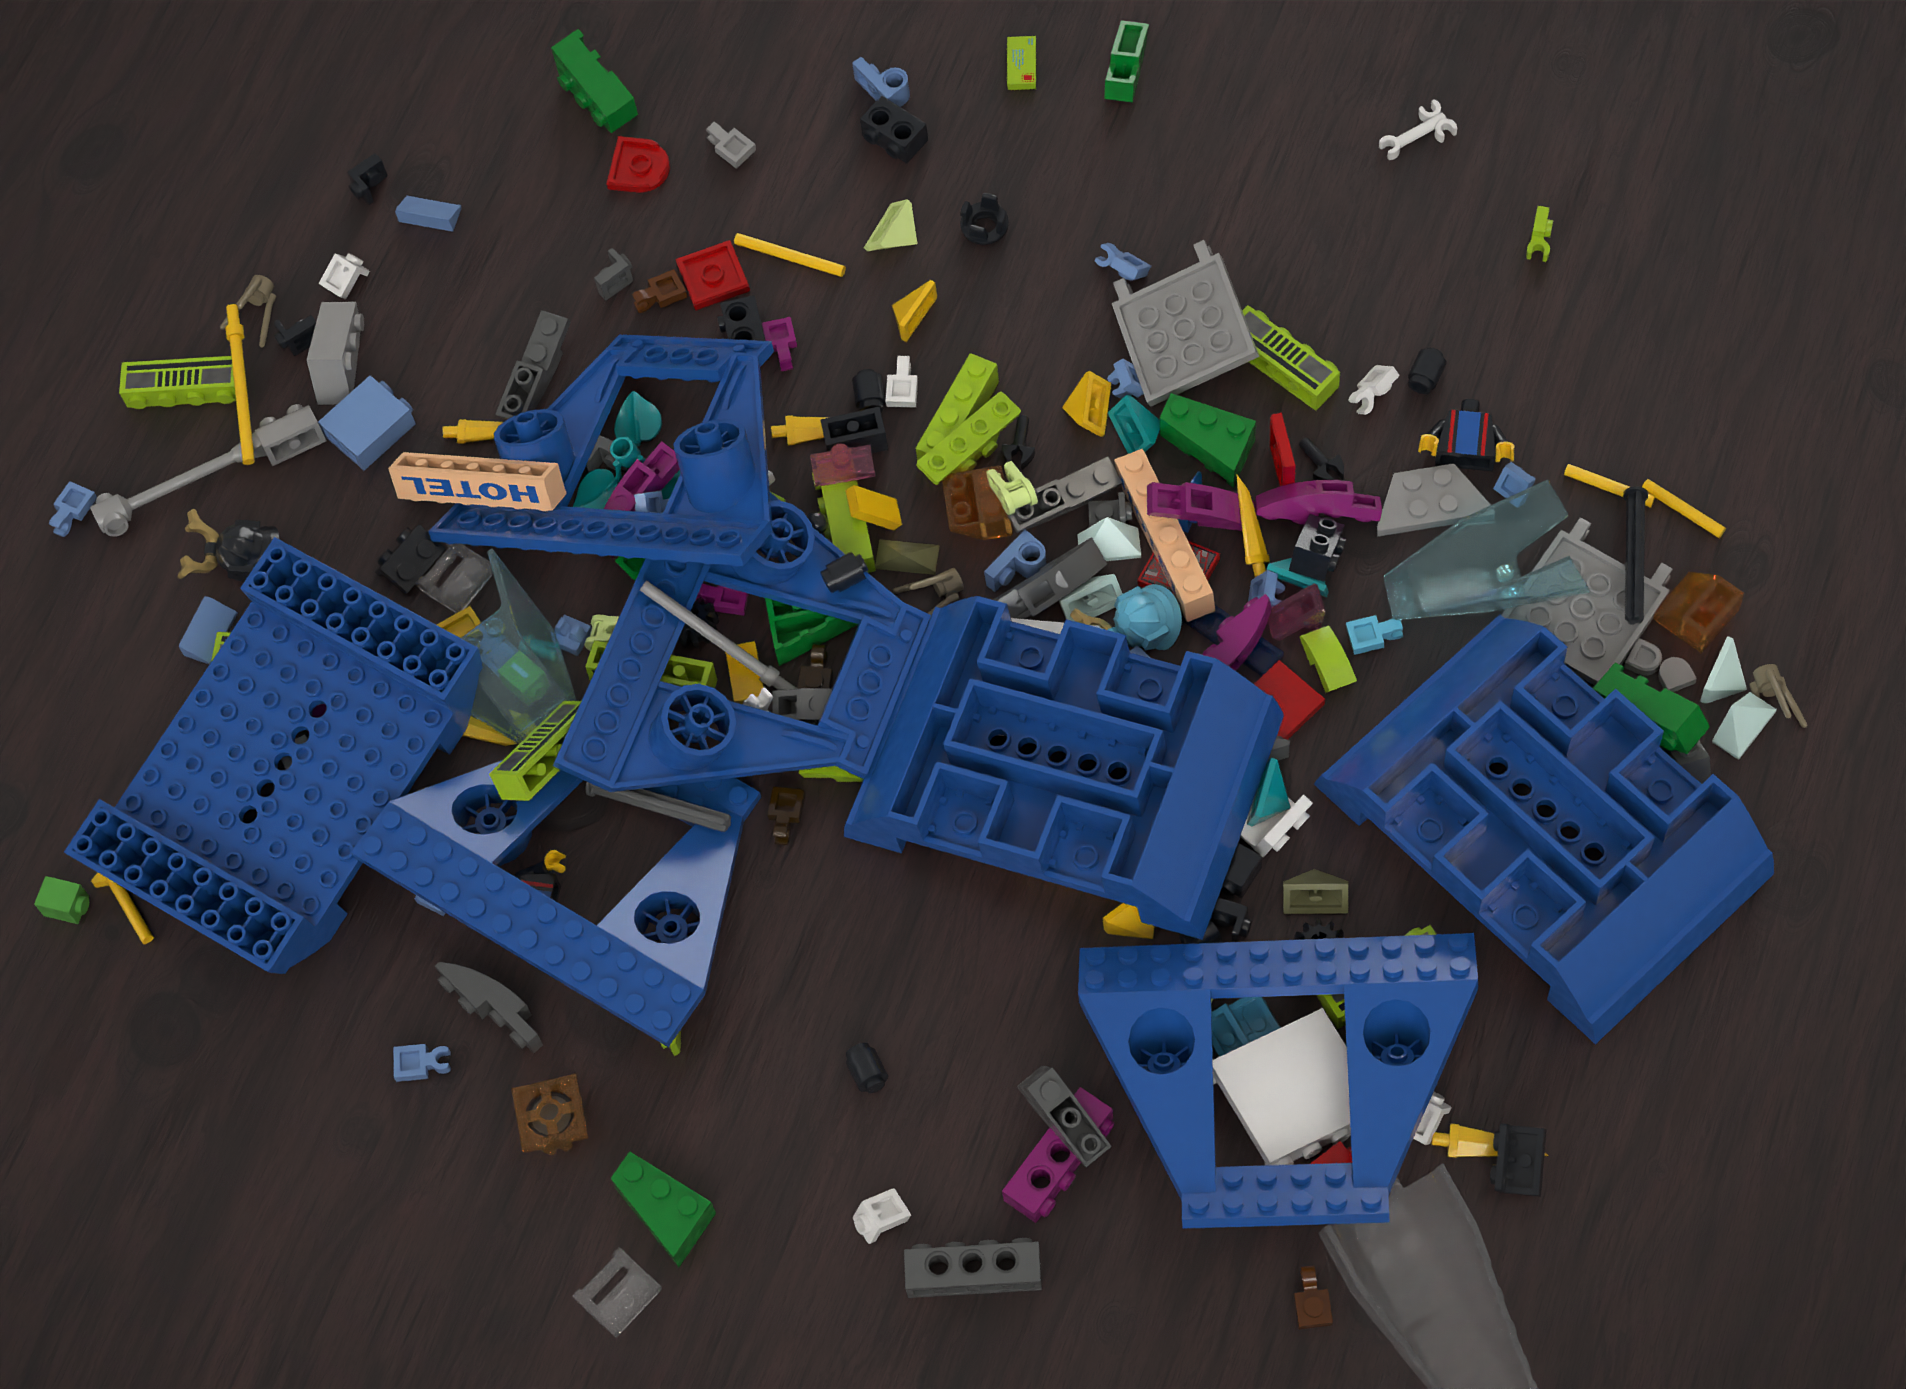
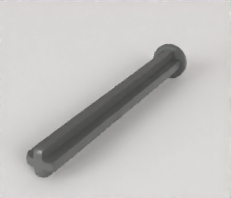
M589 782L586 783V794L591 797L599 795L720 832H726L731 826V816L727 813L645 789L609 792Z

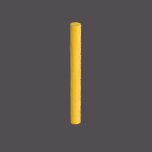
M737 233L734 239V244L836 276L843 277L846 267L844 265Z

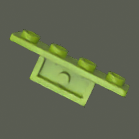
M1003 392L997 393L920 458L916 466L935 485H938L947 476L952 480H955L960 474L966 476L974 469L977 464L976 461L980 457L984 456L987 458L998 447L996 442L1000 431L1020 415L1021 409Z

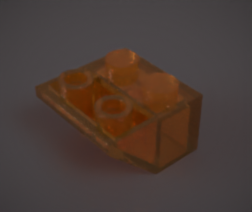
M1002 465L952 473L942 481L950 532L980 540L1013 535L1011 521L1001 502L991 489L986 471L995 469L1004 480Z
M1688 572L1663 601L1654 614L1653 619L1702 653L1740 610L1745 593L1719 575Z

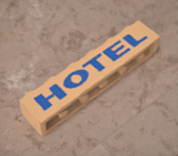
M1143 448L1114 459L1116 472L1122 481L1121 487L1128 501L1131 502L1132 510L1163 570L1186 621L1189 622L1215 612L1213 591L1178 520L1147 515V485L1152 482L1159 483Z
M403 452L388 468L398 499L553 511L566 495L558 463Z

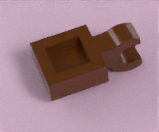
M674 269L648 279L649 288L638 290L632 294L638 313L649 310L655 302L658 303L660 308L687 298L686 290Z
M1314 1265L1301 1267L1300 1275L1303 1292L1294 1293L1299 1329L1333 1325L1328 1289H1317Z

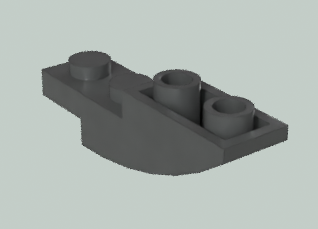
M541 310L522 360H517L496 411V416L509 419L520 413L535 410L563 355L561 346L571 323L568 318Z
M1107 456L1060 480L1055 479L1034 489L1038 503L1032 506L1030 504L1015 509L1014 514H1007L1016 533L1084 506L1088 504V501H1093L1094 498L1121 486L1122 481L1110 458Z
M1091 537L1041 567L1038 573L993 600L1006 603L1011 618L1025 619L1030 615L1035 616L1086 582L1105 567L1107 562Z
M439 962L435 965L440 974L437 981L449 994L454 990L461 997L458 1002L468 1014L471 1015L475 1012L481 1019H484L489 1014L500 1028L506 1025L512 1031L509 1034L510 1038L521 1049L527 1046L534 1054L543 1046L538 1034L525 1022L532 1016L527 1004L514 992L500 982L471 968L445 962Z

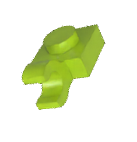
M1537 207L1532 238L1527 247V259H1531L1532 253L1537 250L1543 253V262H1546L1549 258L1550 246L1544 240V237L1550 238L1553 220L1548 219L1549 207Z

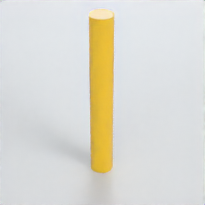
M1571 464L1567 465L1564 472L1565 476L1623 497V492L1630 487ZM1648 493L1645 506L1652 507L1655 499L1654 495Z
M1647 479L1642 485V488H1645L1649 494L1654 495L1656 499L1716 537L1720 538L1725 532L1726 528L1653 481Z

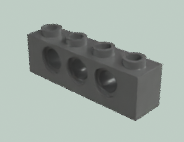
M1017 1238L1012 1240V1243L999 1244L996 1240H983L979 1242V1245L965 1246L963 1242H950L945 1244V1247L932 1248L929 1244H916L912 1246V1249H904L905 1289L908 1298L1042 1290L1039 1242H1032L1030 1238ZM1006 1258L1015 1261V1266L1008 1271L997 1267L998 1263ZM975 1260L982 1264L981 1268L974 1273L967 1272L964 1269L969 1261ZM942 1262L948 1265L947 1271L943 1274L936 1275L931 1272L932 1266L936 1263Z

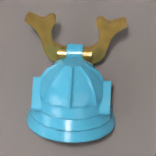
M1157 584L1148 585L1142 589L1137 586L1117 597L1114 604L1117 610L1113 618L1115 627H1112L1103 619L1088 616L1077 608L1070 614L1071 618L1076 622L1100 626L1102 629L1126 635L1128 646L1135 647L1138 645L1145 650L1169 649L1177 640L1182 625L1181 609L1176 597L1170 590Z

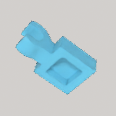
M1374 615L1346 622V629L1354 655L1384 648L1383 639L1396 640L1403 637V626L1400 618H1393L1378 623L1377 616Z

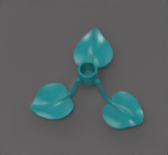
M632 391L616 418L614 428L616 439L610 446L611 455L616 459L613 462L616 476L607 469H595L589 472L579 485L573 507L604 509L608 499L622 479L621 467L630 468L637 459L642 463L646 460L641 455L638 447L641 445V441H650L658 435L662 426V417L659 410L637 392ZM680 469L662 489L663 500L670 498L681 473Z

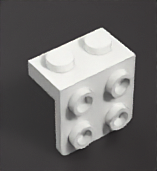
M1304 794L1296 803L1289 799L1290 809L1255 826L1247 825L1251 812L1250 808L1240 837L1262 857L1272 848L1278 852L1290 838L1285 833L1292 826L1298 830L1310 817L1305 811L1313 803Z

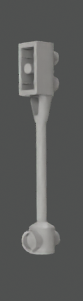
M295 404L288 408L286 416L277 420L274 417L264 418L260 422V428L252 433L254 459L268 456L272 466L326 442L327 440L310 406L303 407L300 404ZM241 443L233 447L230 452L129 499L119 494L112 496L110 493H103L96 498V504L90 506V509L103 534L106 533L113 537L122 535L128 529V522L132 518V510L232 463L242 462Z

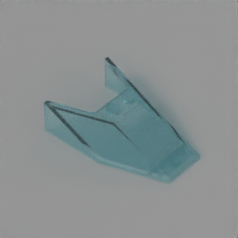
M1549 480L1462 518L1386 573L1383 577L1394 620L1496 611L1590 593L1589 587L1570 556L1521 577L1517 562V555L1520 551L1569 516Z
M491 548L487 553L501 598V607L461 638L479 648L483 667L479 673L471 715L517 744H520L563 701L577 700L556 631Z

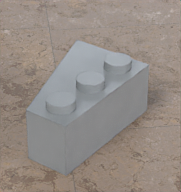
M321 302L307 356V364L318 405L338 404L354 390L360 332L364 330V316L359 314L356 302Z

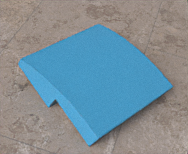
M1263 997L1240 998L1233 1004L1228 1006L1225 1003L1212 1012V1045L1220 1057L1281 1028Z

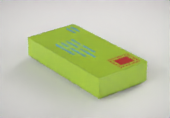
M1036 36L1007 37L1008 90L1036 89Z

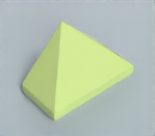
M908 199L890 204L864 246L866 251L917 244L912 203Z

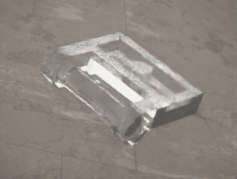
M455 543L447 544L448 549L425 577L421 576L417 580L415 585L423 593L458 613L468 606L497 569L495 564L467 548L464 544ZM457 556L461 557L463 560L441 587L435 586L436 581Z
M620 1247L612 1253L613 1258L582 1290L578 1289L572 1295L576 1302L615 1338L662 1290L661 1285ZM624 1267L629 1273L596 1305L591 1299Z

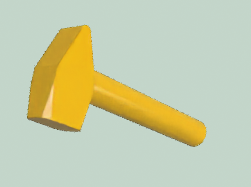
M97 873L91 880L96 888L109 886L143 944L151 942L154 937L127 890Z

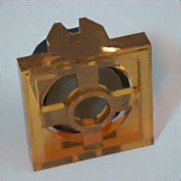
M576 1073L511 1088L521 1146L524 1153L542 1149L544 1153L553 1155L556 1154L557 1149H562L565 1152L569 1151L573 1147L572 1142L589 1138ZM534 1098L535 1100L530 1104V1107H529L528 1111L526 1112V1109H527V1107H528L530 1101Z

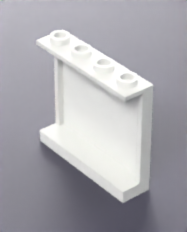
M1323 1008L1213 1060V1085L1218 1083L1265 1161V1165H1293L1294 1160L1303 1156L1305 1159H1309L1317 1155L1323 1146L1331 1142L1333 1145L1339 1141L1344 1142L1351 1136L1347 1047Z

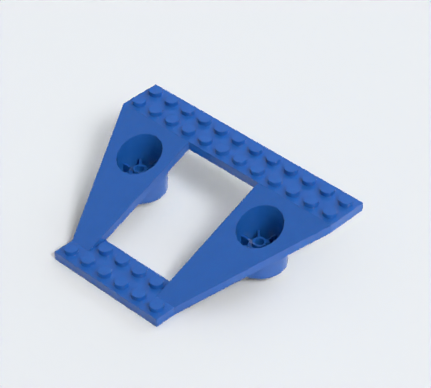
M619 334L548 409L520 413L507 419L494 432V441L500 456L499 459L558 463L566 495L553 511L455 503L428 531L431 541L444 542L446 544H470L471 546H495L496 548L508 547L520 548L522 550H546L547 552L559 551L572 552L573 554L584 553L597 554L599 556L610 555L625 558L673 560L680 563L699 562L706 565L744 566L773 532L760 369L774 352L772 342ZM626 376H631L635 379L652 377L659 380L672 378L682 379L683 381H720L703 422L684 431L673 444L681 473L663 513L567 507Z
M770 492L773 532L758 548L766 556L765 558L755 552L744 566L739 567L724 564L706 565L699 562L680 563L673 560H651L645 558L552 766L609 792L836 766L864 779L869 771L931 615L902 602L867 572H864L865 580L842 592L836 591L831 594L820 571L826 569L825 565L845 554L812 527L811 522L803 511L791 503L779 500ZM792 539L795 545L789 543V540ZM787 551L797 556V559L788 562L784 553ZM769 558H778L780 563H775L768 560ZM645 581H649L689 611H691L702 583L705 581L859 624L818 725L729 701L713 687L702 684L680 687L660 681L685 623L640 591ZM685 711L686 714L681 715L677 712ZM667 718L678 722V728L670 730ZM712 723H715L718 727V731L710 728V725ZM680 734L686 740L685 745L680 743L674 736ZM709 736L718 740L719 744L709 749L705 738ZM690 742L699 743L701 750L689 748L688 746Z
M503 760L394 799L387 803L351 851V854L357 860L669 1047L706 994L744 821L761 799V793L736 778L642 788L727 813L731 816V826L726 832H720L683 821L692 826V828L598 925L593 924L498 867L515 860L526 850L532 837V830L583 781L562 770H559L529 801L501 799L489 773ZM491 803H503L499 809L491 807ZM486 805V809L480 813L476 812L479 808ZM511 806L517 809L516 815L505 817L506 812ZM470 816L475 818V824L466 826ZM671 909H684L680 916L671 914ZM667 911V915L660 920L655 918L658 914ZM693 912L700 918V921L687 924L686 919ZM649 922L656 925V932L644 934ZM689 932H694V933H693L692 935H690L689 937H688V935H687Z
M1474 933L1080 948L1079 1004L1182 1201L1183 1229L1390 1222L1388 1196L1478 991ZM1344 994L1352 1163L1216 1167L1211 999Z

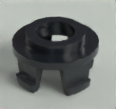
M983 193L981 202L971 205L970 202L965 201L962 205L960 216H962L960 221L961 230L969 241L980 245H987L999 241L1006 234L1009 226L1008 215L999 206L997 196ZM987 218L991 219L996 227L991 232H987L985 228L975 226V224L980 219Z

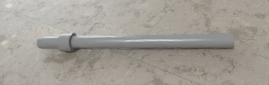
M646 580L640 588V591L760 676L759 680L768 687L772 685L778 690L798 689L779 676L780 672L771 665L767 667L649 581Z

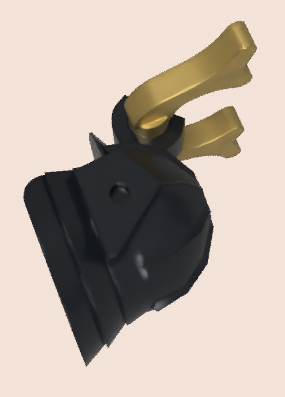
M192 509L187 513L189 524L185 527V530L187 532L200 533L205 537V560L203 563H198L189 556H184L180 559L182 568L178 573V578L182 579L189 573H208L216 568L219 563L223 569L228 571V578L244 583L273 538L279 539L278 529L275 526L260 527V521L235 520V525L228 526L219 536L214 529L206 525L199 518L197 511Z

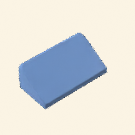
M406 196L397 206L395 213L398 221L402 223L453 232L462 207L456 204Z
M205 596L179 643V649L183 655L210 665L217 632H228L238 613L213 598Z

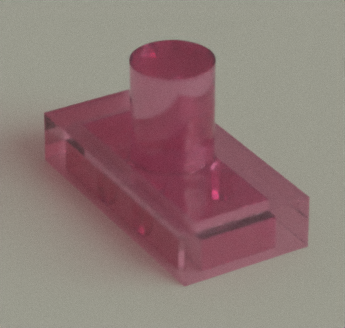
M836 444L829 452L810 455L815 487L875 477L870 445L848 448L845 444Z

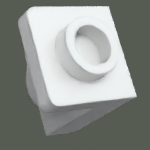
M335 253L319 284L337 296L347 299L359 275L368 276L370 271L361 266L364 261L350 253L346 257Z
M1433 1092L1413 1138L1424 1145L1431 1143L1433 1134L1436 1132L1443 1115L1448 1114L1452 1108L1444 1103L1445 1098L1440 1094Z
M893 1188L862 1201L853 1216L857 1231L871 1244L877 1240L881 1232L907 1222L911 1214Z

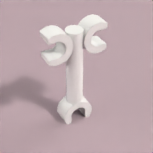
M1434 99L1431 101L1433 112H1427L1422 106L1419 107L1418 115L1423 123L1398 137L1391 135L1382 137L1379 141V148L1393 147V149L1388 151L1387 155L1389 160H1393L1399 156L1400 148L1434 129L1435 138L1441 143L1444 142L1445 137L1442 130H1449L1455 136L1457 134V124L1451 119H1446V116L1441 113L1440 103Z

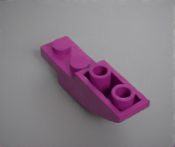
M661 441L643 463L637 459L616 486L604 509L635 511V494L662 491L680 469L675 451Z
M1314 480L1298 482L1268 490L1257 495L1255 498L1256 515H1260L1268 520L1288 519L1297 524H1305L1309 514L1319 516V513H1324L1332 518L1341 516L1352 517L1361 522L1380 521L1382 514L1380 497L1354 493L1351 481Z
M1155 482L1147 485V515L1197 521L1198 526L1242 531L1238 493L1188 482L1180 486Z
M1266 594L1260 598L1255 597L1246 603L1243 611L1236 617L1230 616L1219 625V630L1216 631L1220 644L1211 645L1202 655L1216 658L1236 671L1253 651L1267 625L1272 609L1269 597Z

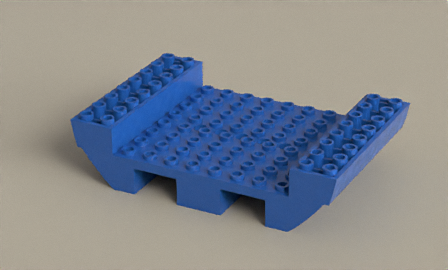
M274 537L240 588L252 602L116 806L113 807L99 799L64 853L269 973L286 974L290 967L301 962L327 944L347 916V913L337 902L363 864L353 857L351 851L387 803L408 794L435 750L438 748L450 755L468 726L479 673L483 667L478 647ZM319 704H325L327 706L325 714L319 718L313 717V709ZM300 731H309V738L305 743H295V737ZM289 756L292 758V764L288 769L278 770V763L283 757ZM267 783H274V792L268 797H262L260 794L261 788ZM248 810H257V817L253 822L247 824L243 822V816Z
M980 596L962 599L942 608L935 607L869 771L863 780L846 821L844 837L898 853L903 852L908 841L1136 906L1142 923L1203 940L1284 714L1272 695L1266 694L1241 674L1216 658L1186 651L1182 664L1179 666L1130 653L1126 635L1066 619L1061 633L1058 634L1012 622L1006 603ZM997 735L1007 737L1006 742L1001 746L991 745V739ZM1033 743L1037 746L1032 754L1025 755L1020 752L1024 744ZM1062 751L1067 754L1062 762L1054 763L1050 761V756L1054 752ZM1091 759L1096 761L1097 765L1093 770L1083 771L1080 769V764L1084 760ZM1115 768H1123L1127 771V774L1122 779L1110 777L1111 771Z
M1500 614L1315 781L1314 785L1358 826L1367 818L1370 819L1550 985L1547 1000L1596 1045L1774 875L1773 853L1767 848L1749 812L1734 791L1714 774L1703 784L1695 779L1659 747L1664 730L1617 689L1613 690L1604 699L1564 664L1568 647L1547 628L1527 621L1504 618ZM1496 762L1502 763L1507 768V771L1504 774L1497 775L1490 771L1489 766ZM1516 784H1525L1530 788L1531 792L1526 796H1519L1513 791V787ZM1540 805H1549L1554 810V815L1542 817L1537 813L1536 809ZM1571 826L1578 831V836L1574 839H1567L1562 836L1560 830L1563 827ZM1588 848H1597L1603 857L1600 860L1592 861L1585 856L1584 852Z

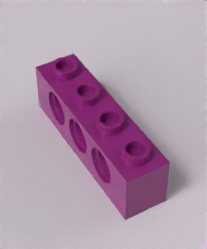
M1080 1087L1074 1094V1097L1106 1138L1114 1126L1112 1121L1113 1109ZM1049 1128L1002 1190L1003 1200L1036 1223L1041 1216L1047 1217L1056 1204L1054 1198L1060 1190L1066 1191L1070 1187L1076 1176L1074 1171L1081 1162ZM1059 1151H1064L1070 1155L1064 1162H1056L1052 1159V1156ZM1039 1177H1045L1050 1181L1047 1187L1041 1189L1034 1187L1032 1183Z

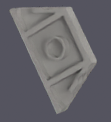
M1455 464L1394 473L1381 518L1378 522L1377 537L1494 518L1495 510Z

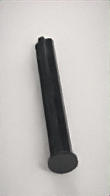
M1637 486L1629 487L1623 492V498L1626 500L1625 620L1630 625L1642 623L1644 619L1645 501L1648 499V491Z

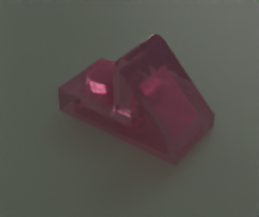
M1314 583L1272 607L1268 624L1274 639L1280 641L1304 627L1313 631L1321 628L1326 611L1317 584Z

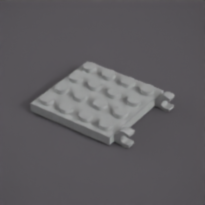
M1205 240L1193 244L1200 262L1133 293L1130 284L1126 283L1125 278L1113 282L1119 300L1112 303L1146 402L1150 407L1167 400L1170 393L1178 395L1259 357L1223 258L1219 253L1213 255L1211 248L1207 247Z
M1580 517L1570 534L1560 530L1502 616L1508 619L1535 623L1547 628L1568 647L1564 664L1579 677L1595 686L1615 662L1622 665L1636 641L1641 637L1669 595L1670 590L1665 588V585L1671 578L1670 573L1673 569L1661 563L1651 579L1644 576V619L1642 623L1628 624V621L1625 620V565L1583 542L1590 532L1588 529L1591 523Z

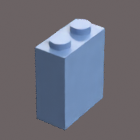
M371 376L367 377L318 421L324 436L362 470H366L416 424L412 416L413 408L404 398L398 400L393 395L392 389L384 381L378 383Z

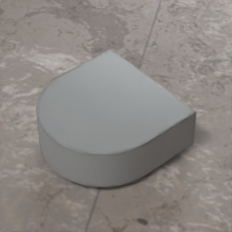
M1639 638L1631 650L1624 668L1640 675H1652L1660 668L1662 653L1654 644Z
M1671 657L1664 660L1660 665L1658 678L1663 688L1675 692L1696 683L1697 678L1690 665L1684 659Z

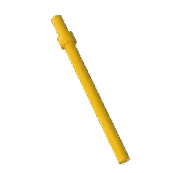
M230 304L226 307L228 325L225 327L226 339L230 341L242 462L245 465H251L255 460L242 348L244 329L243 325L240 324L237 305Z

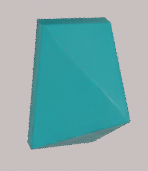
M1125 395L1108 412V415L1128 454L1142 448L1146 452L1156 441L1160 430V420L1131 395Z
M1292 558L1268 564L1267 570L1278 574L1277 579L1327 597L1329 591L1325 581L1322 582L1289 571Z
M1270 758L1266 764L1247 825L1255 826L1291 808L1277 759Z

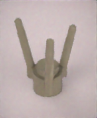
M255 275L236 305L238 310H240L248 301L256 306L266 303L259 346L263 348L267 338L272 306L277 296L272 293L274 284L270 279L262 275ZM227 317L220 325L222 330L228 325Z
M951 568L934 577L894 588L893 593L898 594L933 585L939 597L943 595L946 597L935 606L942 608L959 600L957 592L962 591L964 586L957 570ZM935 607L928 614L932 616Z
M1766 664L1755 669L1753 672L1755 681L1749 684L1752 694L1760 698V693H1763L1765 697L1776 695L1785 717L1791 718L1792 716L1788 707L1789 704L1800 725L1803 728L1807 727V722L1788 690L1784 677L1780 676L1778 666Z

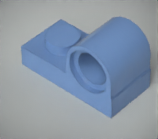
M862 57L852 63L855 80L875 101L883 96L901 107L909 100L908 75L901 68H890L880 74L874 64L871 63L869 65Z
M1024 530L984 571L986 586L996 592L1002 585L1006 586L1011 582L1015 571L1026 578H1030L1038 573L1039 569L1047 564L1044 545L1032 534ZM1028 557L1038 558L1036 561L1032 562L1025 560Z

